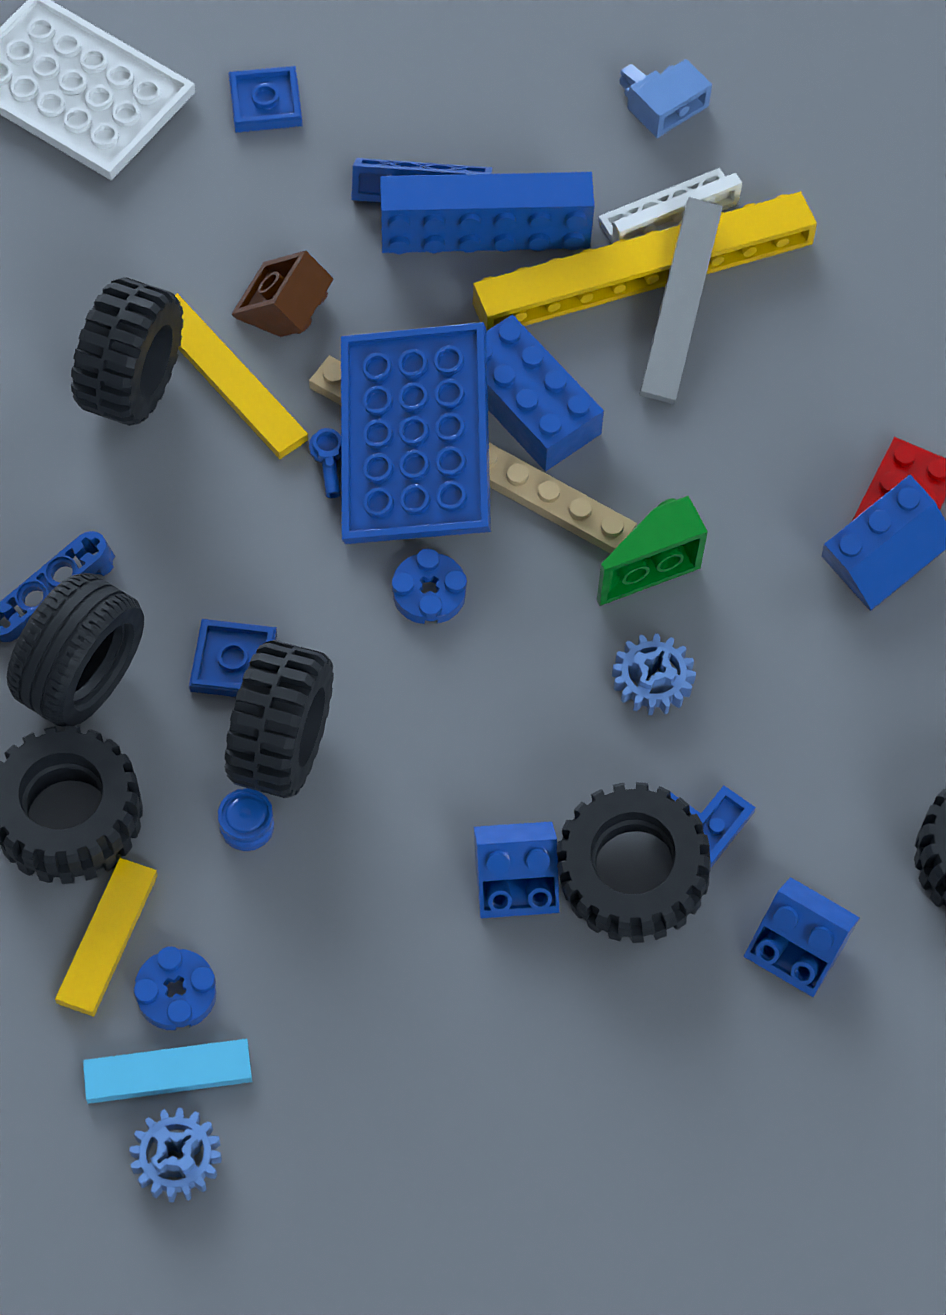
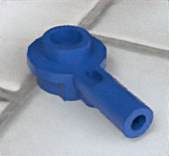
M323 428L311 437L309 451L316 461L322 463L326 497L337 498L340 496L336 462L341 459V435L334 429Z

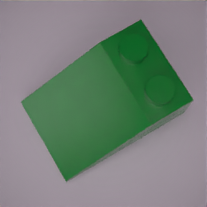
M689 495L677 500L675 498L667 499L660 503L601 563L596 599L599 606L701 569L708 531Z

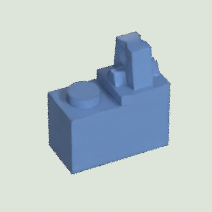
M687 59L675 66L667 67L662 74L655 70L646 76L632 64L623 68L620 72V84L625 89L624 94L628 98L627 109L656 138L709 106L712 84Z

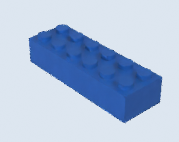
M592 172L380 176L382 253H440L452 251L471 253L475 251L497 250L500 252L511 250L543 251L546 249L579 250L591 247L595 206Z

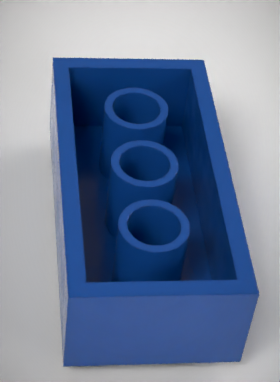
M513 314L486 331L488 411L545 472L601 435L604 410Z

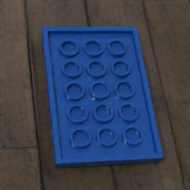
M484 322L341 336L342 540L345 544L491 532L487 344Z

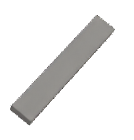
M691 197L686 202L639 393L641 396L674 404L676 401L723 206Z

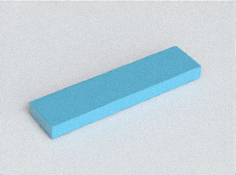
M248 1039L83 1060L86 1101L88 1104L252 1082Z

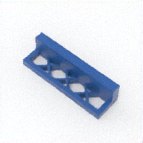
M356 158L352 171L351 200L381 202L380 176L492 174L493 167Z

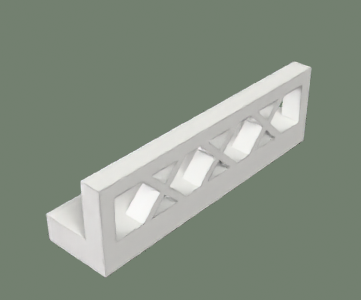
M718 168L600 215L598 223L612 244L618 240H629L643 236L650 231H661L675 227L682 222L686 202L689 197L723 206L722 210L739 204L742 181L736 173L725 177L721 169Z

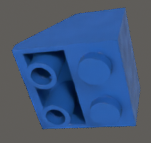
M553 822L474 827L475 866L480 918L560 913L557 837Z
M790 877L776 893L743 957L814 997L842 952L860 917Z

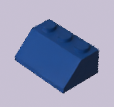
M909 475L824 543L822 558L863 604L872 611L946 550V520L936 502Z

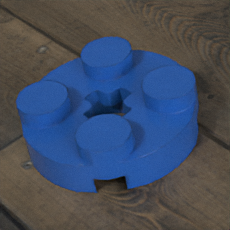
M423 549L418 554L405 559L397 567L392 578V592L396 608L404 617L415 623L425 624V621L437 620V623L446 622L453 618L465 603L467 578L462 568L450 557L438 554L433 549ZM426 582L435 583L438 591L436 593L432 591L423 593L421 592L423 589L422 584Z
M167 946L162 948L158 954L150 957L142 965L135 979L134 994L140 1011L148 1022L164 1030H176V1027H185L187 1025L192 1027L197 1025L208 1016L216 1001V980L210 965L203 957L190 950ZM170 982H183L182 987L186 991L183 995L176 993L172 998L167 996L169 991L167 985Z

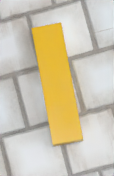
M119 858L55 997L57 1004L92 1017L95 1016L158 876L157 870Z

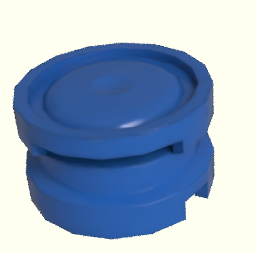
M249 788L237 789L229 793L221 801L218 809L220 833L228 845L237 850L251 851L264 846L269 841L274 831L272 805L265 795Z

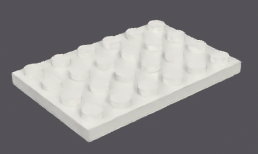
M27 0L0 27V115L111 181L195 93V83L51 0Z

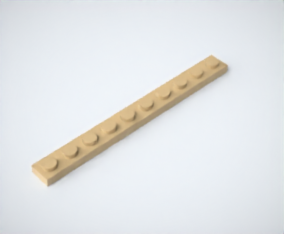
M329 355L309 380L310 389L341 405V361ZM489 443L490 488L610 554L636 528V522Z

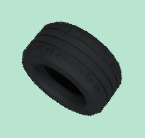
M91 573L72 575L62 581L39 604L22 630L13 649L8 664L7 685L14 699L61 727L75 726L91 717L117 687L138 649L144 628V614L138 601Z

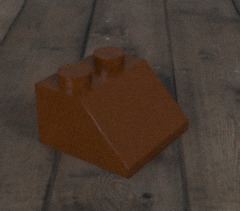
M306 250L263 262L231 315L237 320L279 337L295 333L300 334L310 326L312 322L311 316L317 306L322 304L327 298V290L334 278Z

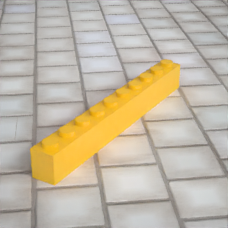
M802 192L789 195L782 194L768 201L757 204L750 203L736 210L725 213L721 212L707 274L812 245L817 222ZM681 224L661 231H650L643 236L629 240H618L604 247L586 249L579 254L568 257L553 258L546 263L529 268L521 267L511 273L497 277L490 276L473 283V306L480 322H484L486 331L512 314L523 326H527L664 287L667 283Z

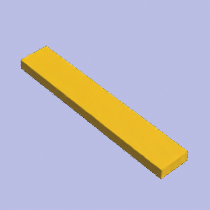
M178 293L175 294L183 308L182 319L184 320L183 329L181 330L182 340L178 350L279 459H282L307 442L308 433L182 297Z

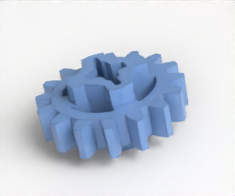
M655 633L653 641L647 642L644 635H639L638 645L627 641L625 652H617L616 664L613 665L612 677H615L613 688L615 691L623 690L621 695L623 703L631 699L634 701V711L637 712L643 705L647 707L648 715H653L655 707H660L664 714H668L670 703L680 708L683 703V696L690 697L693 687L691 684H694L696 672L692 671L694 660L693 658H684L687 649L685 646L677 649L673 647L674 638L670 637L666 643L660 642L659 634Z
M178 1108L175 1117L169 1118L168 1113L164 1109L160 1112L161 1121L156 1123L148 1117L145 1120L148 1131L145 1133L136 1130L134 1133L140 1145L130 1147L131 1157L138 1159L130 1165L133 1174L142 1173L138 1178L139 1185L142 1188L152 1184L151 1193L154 1198H157L162 1191H166L169 1202H174L178 1192H183L184 1197L190 1200L191 1189L195 1186L202 1192L207 1190L203 1180L205 1177L216 1179L217 1171L211 1164L222 1163L221 1153L214 1151V1149L221 1146L218 1136H210L213 1131L210 1121L201 1126L199 1125L200 1115L198 1112L195 1111L187 1119L184 1116L183 1109ZM172 1130H184L183 1133H180V1132H169V1131H172ZM154 1142L157 1146V1154L151 1158L152 1162L148 1163L149 1150ZM203 1146V1159L200 1166L197 1167L194 1161L195 1155L201 1151L200 1147ZM174 1149L177 1153L182 1152L183 1157L179 1160L174 1156L169 1158L168 1153ZM168 1177H182L183 1179H179V1180H168L167 1178H168Z

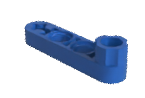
M88 531L79 535L0 601V620L5 618L11 623L6 629L0 625L1 642H11L20 636L28 620L39 606V604L33 607L26 606V596L33 591H41L44 596L43 601L61 583L54 580L55 572L59 568L71 567L73 570L72 575L91 573L105 576L114 568L113 559L115 555L103 535L95 531ZM75 556L80 561L82 565L81 568H79L76 562L74 561L73 558ZM18 605L25 615L21 617L14 607Z

